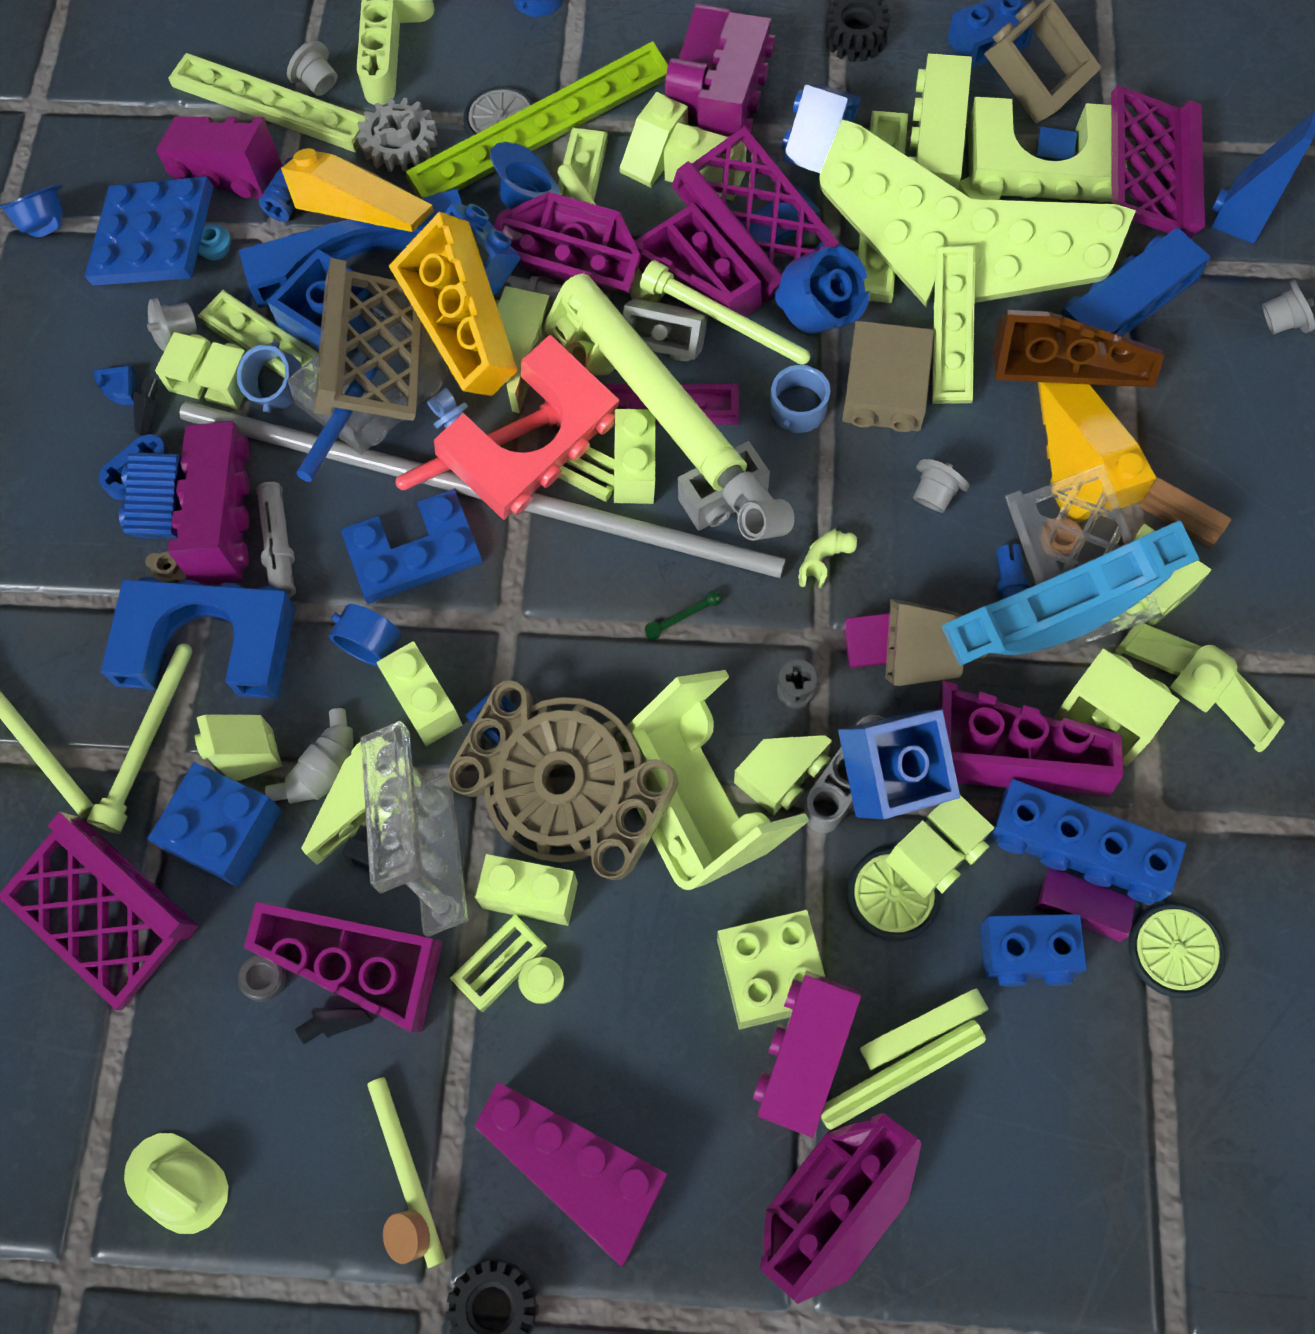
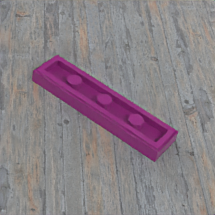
M603 384L619 399L618 409H648L628 384ZM680 384L714 425H738L739 384ZM655 418V425H661Z

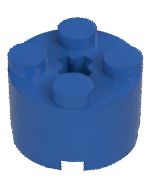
M829 246L799 257L787 265L781 276L780 287L775 292L776 303L784 310L791 323L806 335L811 336L857 321L867 308L869 291L865 292L863 280L868 278L866 269L861 260L845 247L839 246L834 248Z

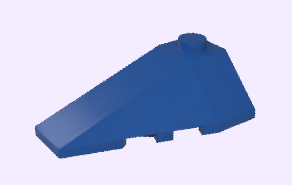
M1315 111L1235 177L1229 190L1221 189L1211 209L1218 212L1211 228L1252 244L1256 242L1315 136Z

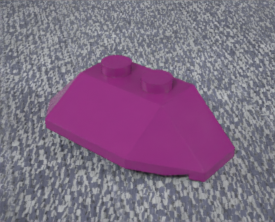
M547 192L518 205L510 211L507 209L498 213L494 224L496 230L509 237L512 242L510 246L521 257L516 266L533 274L564 283L571 277L584 273L591 277L604 294L630 293L642 256L619 211Z
M884 1113L873 1116L869 1121L854 1123L826 1133L766 1209L763 1257H761L760 1270L797 1304L847 1282L908 1203L922 1145L921 1141Z

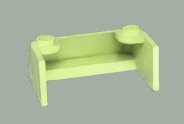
M726 670L676 677L626 726L635 737L642 754L643 763L654 759L664 761L678 775L676 793L656 827L652 839L673 880L679 887L685 890L704 886L768 854L809 822L805 813L770 822L764 814L759 812L748 813L738 818L701 749V746L712 736L714 729L712 714L704 700L729 678ZM620 732L616 736L617 740L621 743L624 752H631L625 736ZM634 763L628 764L629 771L635 768ZM663 769L650 771L645 780L647 789L652 793H659L664 790L668 783L666 771ZM638 807L637 810L644 824H646V814L643 809Z

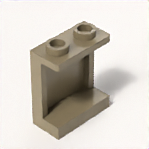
M855 321L842 421L852 423L858 427H887L898 432L920 431L926 412L934 330Z

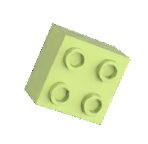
M1103 648L1054 717L1059 721L1068 718L1122 735L1123 765L1127 767L1153 739L1180 699L1172 695L1169 688L1162 682L1148 679L1133 669L1132 664L1123 656L1111 654Z
M807 910L718 931L717 942L739 1030L789 1018L792 1009L784 1007L792 980L802 981L806 970L825 977Z

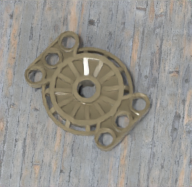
M512 680L503 681L492 690L447 773L448 783L456 793L468 797H477L484 793L485 804L492 823L503 838L520 852L542 861L557 863L581 861L591 857L595 872L601 877L611 880H622L633 871L678 787V775L670 765L657 759L648 760L643 763L642 754L634 735L621 719L603 706L585 699L568 697L544 700L533 705V697L530 691L525 686ZM511 690H518L522 698L519 708L513 712H505L502 708L503 696ZM565 705L575 706L572 709V711H551V708L560 707ZM591 709L599 712L610 719V721L601 724L592 717L587 716V710ZM495 727L500 732V742L496 748L486 751L481 745V736L485 730ZM618 729L625 736L631 752H624L621 743L614 736ZM634 763L635 768L629 771L628 764ZM469 765H475L479 771L478 782L473 787L465 789L460 783L461 771ZM572 766L575 772L573 786L569 791L558 794L555 789V779L549 776L550 772L553 769L560 772L562 769ZM654 769H663L668 775L667 786L659 793H652L646 787V777ZM496 806H499L502 815L508 821V828L502 822ZM639 807L646 814V824L642 830L632 833L626 829L624 818L629 810ZM519 834L537 842V851L526 847L516 839ZM590 841L591 848L586 849L585 843ZM551 846L573 847L575 853L562 856L551 855L550 850ZM611 847H619L625 856L623 866L616 872L607 871L603 865L604 853Z

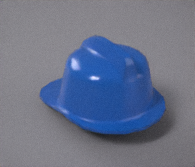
M510 142L497 143L492 147L490 158L500 176V198L507 207L513 209L547 192L560 195L561 189L551 177L544 163L528 148Z
M58 184L43 188L16 201L0 204V209L20 232L37 238L47 236L58 230L62 225L61 218L64 214L57 191L63 186Z

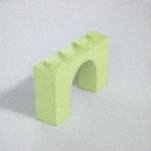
M975 97L967 122L968 172L971 189H980L987 196H994L1002 192L1003 196H1019L1023 198L1036 197L1096 201L1101 203L1112 202L1111 105L1086 103L1075 129V132H1077V155L1067 160L1048 161L1029 154L1016 140L1013 129L1012 99Z

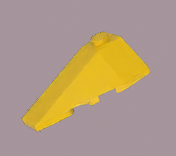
M311 148L302 149L296 152L293 159L281 168L296 209L409 232L416 230L434 212L433 205L371 171L333 154L318 152Z
M1038 382L1043 424L1046 425L1048 440L1046 446L1047 458L1050 459L1052 471L1051 489L1064 517L1079 523L1143 501L1156 480V476L1138 443L1089 384Z

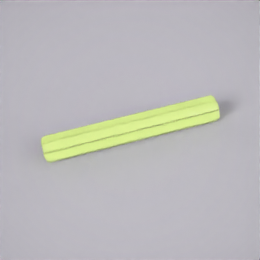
M970 1020L825 1103L821 1114L823 1123L829 1130H832L978 1047L986 1040L983 1030L975 1020Z

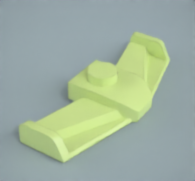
M1138 620L1115 650L1119 655L1124 653L1177 675L1178 677L1169 688L1205 713L1216 702L1255 744L1254 749L1258 752H1262L1270 744L1285 723L1237 672V664L1234 658L1215 645L1201 647Z

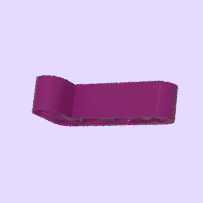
M696 3L679 59L671 58L669 61L665 82V96L688 106V123L698 124V95L701 89L705 90V76L707 71L712 69L715 49H719L722 30L729 12H732L730 8Z

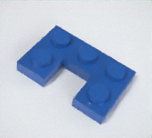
M455 489L417 502L429 536L391 549L379 516L340 529L367 604L483 563Z

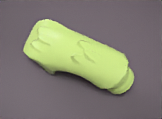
M835 528L826 532L812 543L799 569V585L805 587L806 578L813 576L819 581L818 587L823 588L827 578V568L822 563L823 558L834 556V553L854 552L857 546V537L850 532L842 533L841 531H836Z

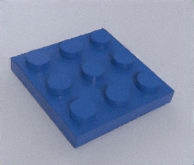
M207 177L110 185L107 190L84 277L93 286L192 278L214 187Z

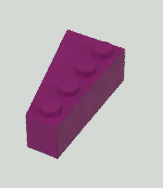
M943 680L935 710H943L957 783L1006 788L1010 781L1014 779L1048 792L1110 797L1123 777L1122 735L1068 718L1059 721L1039 714V709L1023 705L1022 709L997 702L996 696L979 692L978 695L958 690L957 684Z
M256 902L244 948L317 983L318 986L336 993L374 1014H378L396 1023V1025L409 1032H422L443 941Z

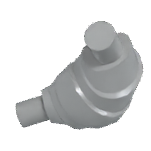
M334 708L329 711L330 728L324 730L316 742L306 749L292 771L286 775L284 783L266 785V796L270 797L273 801L288 799L289 803L293 804L313 799L320 800L329 793L345 759L352 755L353 729L347 727L346 709Z

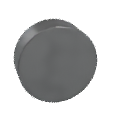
M255 955L247 959L241 966L238 973V986L241 992L248 998L258 1002H267L276 998L283 991L287 979L286 970L259 955Z

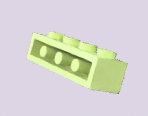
M928 53L926 69H918L916 92L922 93V98L915 97L912 121H919V127H912L909 150H916V157L909 156V158L958 190L962 174L972 57Z

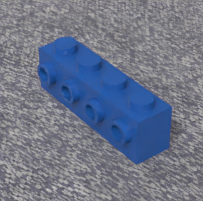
M1014 779L1010 781L1003 792L992 824L995 828L988 836L989 839L997 841V845L1007 852L1013 854L1029 853L1041 858L1040 862L1047 867L1060 871H1065L1067 868L1084 874V879L1089 883L1101 887L1116 886L1128 891L1127 895L1130 898L1147 904L1159 903L1172 894L1187 844Z

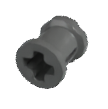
M795 659L788 661L780 670L777 696L779 701L784 703L789 709L798 710L805 708L814 698L817 673L811 663ZM793 680L799 681L800 687H803V688H802V689H795V685H794V683L791 682V681H793Z

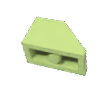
M656 92L636 119L620 165V173L651 188L664 171V149L677 122L688 125V106Z

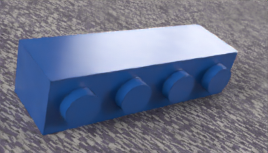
M1177 227L1164 237L1162 235L1155 237L1147 245L1144 252L1137 257L1134 255L1129 256L1118 267L1117 272L1103 281L1094 283L1087 294L1081 298L1079 296L1073 297L1065 304L1061 314L1063 317L1123 337L1197 282L1211 256Z

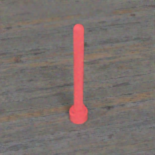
M545 400V403L540 405V410L487 434V436L497 445L501 446L546 424L549 427L553 425L560 427V421L553 407ZM437 457L399 475L396 478V486L400 490H408L450 470V468Z

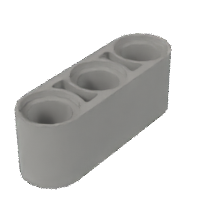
M869 715L863 717L856 725L883 719L884 717ZM840 747L810 790L806 800L804 813L809 819V822L806 824L812 830L819 833L834 831L853 806L849 781L842 779L838 774L840 768L846 767L842 747ZM819 801L830 802L835 807L836 813L832 816L819 815L813 805Z

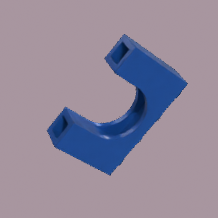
M141 577L139 581L122 580L100 672L116 687L156 690L166 646L173 634L192 620L202 617H218L231 622L234 630L233 645L225 679L227 685L237 696L278 699L296 607L285 591L274 586H261L259 589H247L233 583L205 586L192 580H181L179 584L163 583L151 577Z

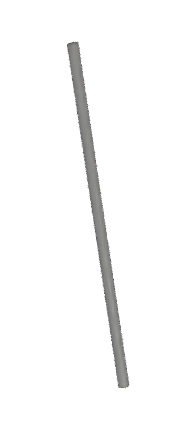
M185 401L180 408V418L184 421L196 424L234 421L242 436L309 453L318 438V435ZM337 440L326 458L395 477L424 464ZM450 470L422 483L448 491L455 489L456 493L481 499ZM538 493L531 495L533 500L524 510L780 579L786 562L785 558Z

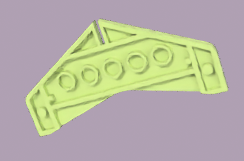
M843 119L820 173V186L823 194L925 307H927L935 287L936 246L975 245L974 303L1096 283L1105 280L1111 274L1136 211L1117 204L971 199L861 125Z

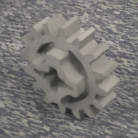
M389 98L388 106L383 107L381 104L376 103V112L365 111L366 122H358L360 133L357 134V138L365 159H372L376 168L385 163L388 172H392L395 165H400L403 172L407 171V164L411 162L415 166L420 164L419 158L421 156L430 158V148L437 147L435 136L438 133L435 120H432L429 109L422 110L420 102L409 106L407 98H403L400 104H395L393 98Z

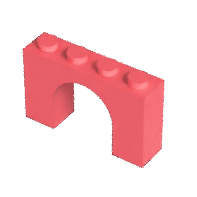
M551 335L545 338L521 362V377L553 407L560 421V430L548 445L539 450L526 453L506 450L492 441L464 413L434 439L435 455L503 520L512 512L518 515L524 511L533 500L531 495L541 485L544 488L549 487L561 474L562 470L560 467L569 459L572 461L578 460L589 448L590 443L588 441L598 432L604 435L615 424V409H618L619 399Z

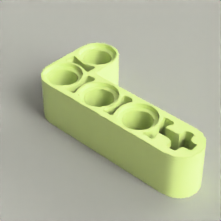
M362 0L357 73L365 99L369 103L385 105L388 103L389 98H394L396 93L400 23L424 22L430 19L435 11L433 0Z

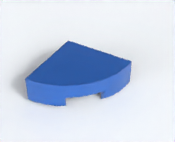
M131 365L93 370L95 382L107 398L118 404L134 405L133 394L136 391V372Z

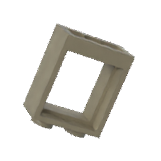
M1033 0L1015 15L1018 22L1014 26L1009 22L993 35L992 38L996 43L984 53L1035 124L1057 112L1102 68L1054 0H1044L1038 5ZM1029 26H1031L1066 75L1050 91L1046 89L1013 43Z

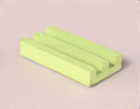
M591 447L581 456L614 473L613 458ZM581 458L576 461L569 459L566 463L608 484L606 488L564 466L560 467L562 472L558 478L605 502L609 500L614 492V475Z
M515 914L450 979L483 1013L519 977L523 966L530 960L538 958L547 949V946ZM518 930L521 935L474 982L468 985L465 980L505 940ZM530 942L533 946L480 997L477 993Z

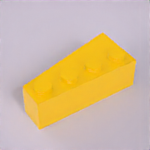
M438 212L394 259L389 268L462 391L493 396L518 371L469 221Z

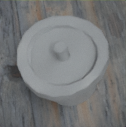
M310 41L296 50L287 68V77L291 83L302 82L316 96L327 93L338 79L337 73L327 62L329 56L327 47L319 41Z
M1295 279L1289 281V291L1262 303L1266 323L1273 335L1291 328H1300L1304 333H1309L1315 329V319L1310 309L1311 306H1314L1313 299H1305Z
M158 298L149 300L147 311L149 324H147V328L160 349L165 351L174 332L188 336L197 333L195 318L188 303L160 305Z
M923 459L918 462L916 467L922 475L913 499L927 508L944 513L958 490L967 492L970 485L952 468V464L947 462L944 464L932 459Z

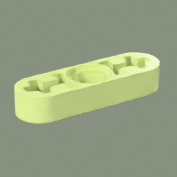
M978 988L876 1038L862 1046L860 1051L870 1070H873L989 1010Z

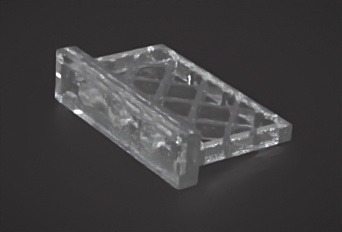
M1104 464L1024 495L1019 490L1005 496L1036 585L1071 570L1072 566L1076 568L1085 564L1076 559L1086 541L1106 548L1103 555L1122 547L1117 545L1121 536L1125 545L1133 542ZM1100 479L1104 490L1096 505L1076 498L1082 485ZM1071 490L1069 495L1064 493L1066 491ZM1051 497L1065 501L1056 520L1040 515L1036 503ZM1107 499L1112 511L1103 508ZM1072 504L1092 512L1082 531L1063 524ZM1099 515L1117 522L1118 527L1110 541L1090 534ZM1043 524L1051 527L1048 535ZM1059 530L1078 537L1069 557L1053 551L1051 547ZM1057 560L1065 563L1062 571L1059 569ZM1152 592L1146 597L1149 605L1148 609L1134 614L1124 612L1118 616L1120 619L1109 621L1095 630L1058 645L1064 655L1080 650L1079 645L1162 617L1154 593Z

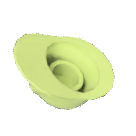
M158 1133L144 1139L132 1151L126 1163L124 1182L127 1194L139 1208L154 1220L178 1234H194L210 1227L221 1216L226 1206L229 1185L224 1171L213 1159L192 1143L174 1133Z

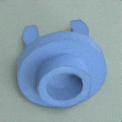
M446 388L427 401L430 409L441 418L433 424L436 429L442 425L447 428L468 407L466 402L457 407L454 397Z

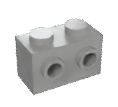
M633 298L624 305L623 317L652 351L668 354L670 359L677 361L695 360L702 352L708 321L707 314L698 310L639 298Z
M747 441L735 447L734 450L747 463L745 472H752L768 491L770 471L751 443ZM697 468L678 477V500L698 531L709 525L710 527L721 525L735 512L723 498V490H714Z

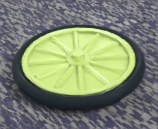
M894 848L875 850L864 856L850 873L847 884V900L853 916L865 930L886 940L901 941L923 933L938 915L941 904V892L936 888L924 899L886 862Z
M1181 903L1157 904L1144 911L1131 928L1128 943L1132 965L1138 976L1158 993L1172 998L1186 999L1197 997L1209 991L1221 977L1226 962V950L1222 935L1216 925L1196 908Z

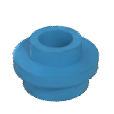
M218 224L205 225L198 254L212 261L224 258L229 253L231 237L227 229Z

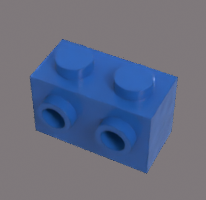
M986 0L971 7H965L953 13L947 41L958 56L972 57L971 69L990 62L984 53L996 43L992 38L993 35L1009 22L1014 26L1018 22L1015 15L1027 4L1024 0ZM1031 26L1013 41L1018 50L1030 46L1034 32Z
M1080 914L988 916L980 924L985 979H998L999 986H1023L1027 984L1026 978H1044L1045 985L1049 986L1069 985L1073 983V977H1077L1087 970Z

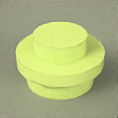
M545 957L534 958L521 969L518 979L519 988L529 1001L536 1004H546L555 1000L560 995L564 986V974L560 966L552 959Z

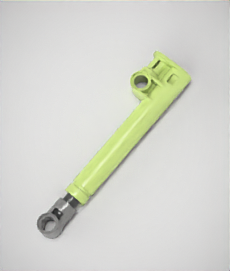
M582 273L567 280L560 289L545 320L544 332L548 336L551 335L558 339L563 347L594 376L608 375L614 368L618 371L699 472L704 475V478L713 489L717 491L723 490V498L737 513L739 530L746 539L754 541L787 535L793 528L795 518L791 505L784 499H773L752 472H745L747 463L734 450L732 445L591 277Z

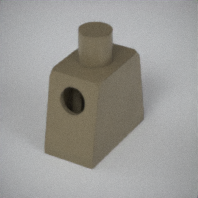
M890 599L885 678L894 686H902L961 677L963 665L959 666L941 626L963 615L950 610Z

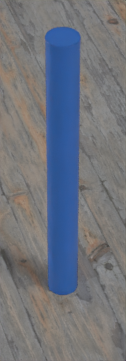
M366 357L363 364L369 361L370 359ZM375 367L364 374L370 382L378 368ZM354 380L350 383L344 395L361 398L365 390ZM335 408L297 471V476L306 482L312 481L353 413L352 410Z

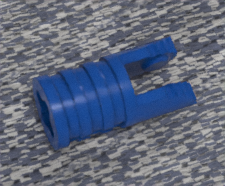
M288 158L281 168L293 158ZM280 168L264 191V194L260 197L259 205L271 218L286 222L290 218L291 213L294 212L295 206Z

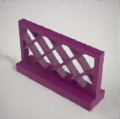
M1117 85L1111 92L1112 204L1136 210L1132 221L1166 233H1170L1178 227L1190 239L1205 227L1201 104L1189 100L1181 108ZM1124 103L1131 105L1139 116L1134 118L1124 106ZM1154 114L1167 119V122L1165 123V128L1158 121ZM1143 121L1154 137L1150 139L1138 123ZM1126 130L1129 131L1139 146L1136 148L1132 146L1125 137ZM1158 141L1166 150V159L1154 145ZM1144 151L1155 167L1150 169L1138 153ZM1126 160L1130 162L1140 175L1139 177L1134 179L1125 167ZM1160 172L1166 179L1167 190L1155 176V173ZM1144 181L1156 197L1151 200L1139 183ZM1127 190L1140 207L1125 203V192ZM1160 202L1167 211V217L1161 214L1155 204Z
M745 126L692 164L688 161L676 171L672 188L687 206L694 203L758 277L761 281L762 300L765 303L775 297V292L780 287L782 273L773 263L774 253L793 255L795 260L817 251L801 248L803 232L817 234L825 244L819 249L829 246L837 248L839 244ZM742 141L751 152V163L730 160L731 149ZM725 153V158H719ZM708 165L723 168L722 184L707 181L700 171ZM729 169L750 172L748 188L727 185ZM755 173L769 175L775 182L774 192L754 189ZM726 194L747 197L746 213L731 211L725 204ZM753 198L773 201L772 217L751 214ZM779 202L792 204L797 209L798 222L778 219ZM750 223L771 226L769 243L754 240L749 233ZM776 228L796 230L795 247L775 244Z
M58 812L47 825L53 831L0 892V900L115 1010H123L181 939L189 940L199 928V925L84 819ZM61 844L68 851V870L50 872V855ZM79 862H80L85 868H79ZM93 874L97 878V898L79 900V875ZM68 877V901L50 903V879ZM39 880V904L26 906L16 895L28 881ZM108 889L114 894V896H109ZM122 901L127 906V926L109 928V903ZM98 904V929L79 931V906ZM68 908V933L55 934L50 929V910ZM34 911H39V916H37V915H36L35 913H33V912H34ZM138 917H139L145 924H138ZM152 929L163 941L151 955L139 956V931ZM128 932V958L109 960V934ZM98 935V961L85 962L79 957V938ZM62 939H68V945ZM139 962H144V964L139 968ZM128 964V983L117 993L109 985V966ZM98 967V974L92 968Z

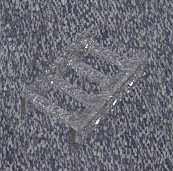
M401 721L361 737L370 885L381 894L406 884L420 899L422 931L426 937L467 922L468 913L453 789L448 783L447 774L428 782L419 774L412 765L409 730Z

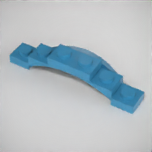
M1181 520L1054 578L945 623L941 628L959 666L988 653L1018 655L1041 651L1073 640L1106 624L1150 595L1167 581L1174 571L1200 559Z

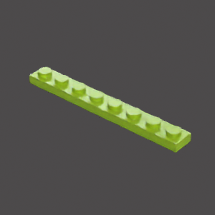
M652 41L407 170L406 178L420 199L453 189L459 191L496 171L490 154L492 147L497 143H516L528 148L530 151H534L570 132L572 127L577 128L665 81L668 64Z

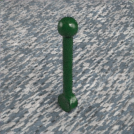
M716 590L710 591L705 599L660 623H648L645 626L646 637L650 640H656L661 636V631L709 605L718 606L722 601L721 593Z

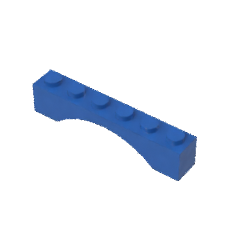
M453 189L439 192L432 196L421 198L433 205L434 212L413 232L347 219L239 250L248 287L258 308L269 306L267 301L317 249L339 260H346L359 254L379 250H404L438 212L445 213L450 203L462 205L458 190Z

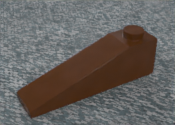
M1007 310L998 319L992 350L995 380L1155 387L1165 356L1164 351L1051 312Z

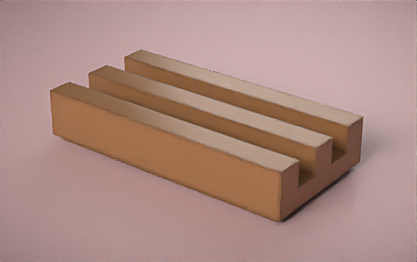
M1158 477L1139 506L1168 524L1181 520L1189 536L1210 548L1214 546L1232 520L1225 514Z

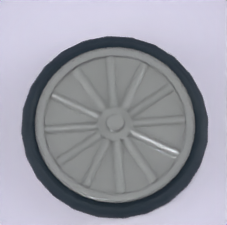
M499 86L483 90L475 95L467 104L463 116L464 127L471 137L534 104V101L528 94L513 87Z

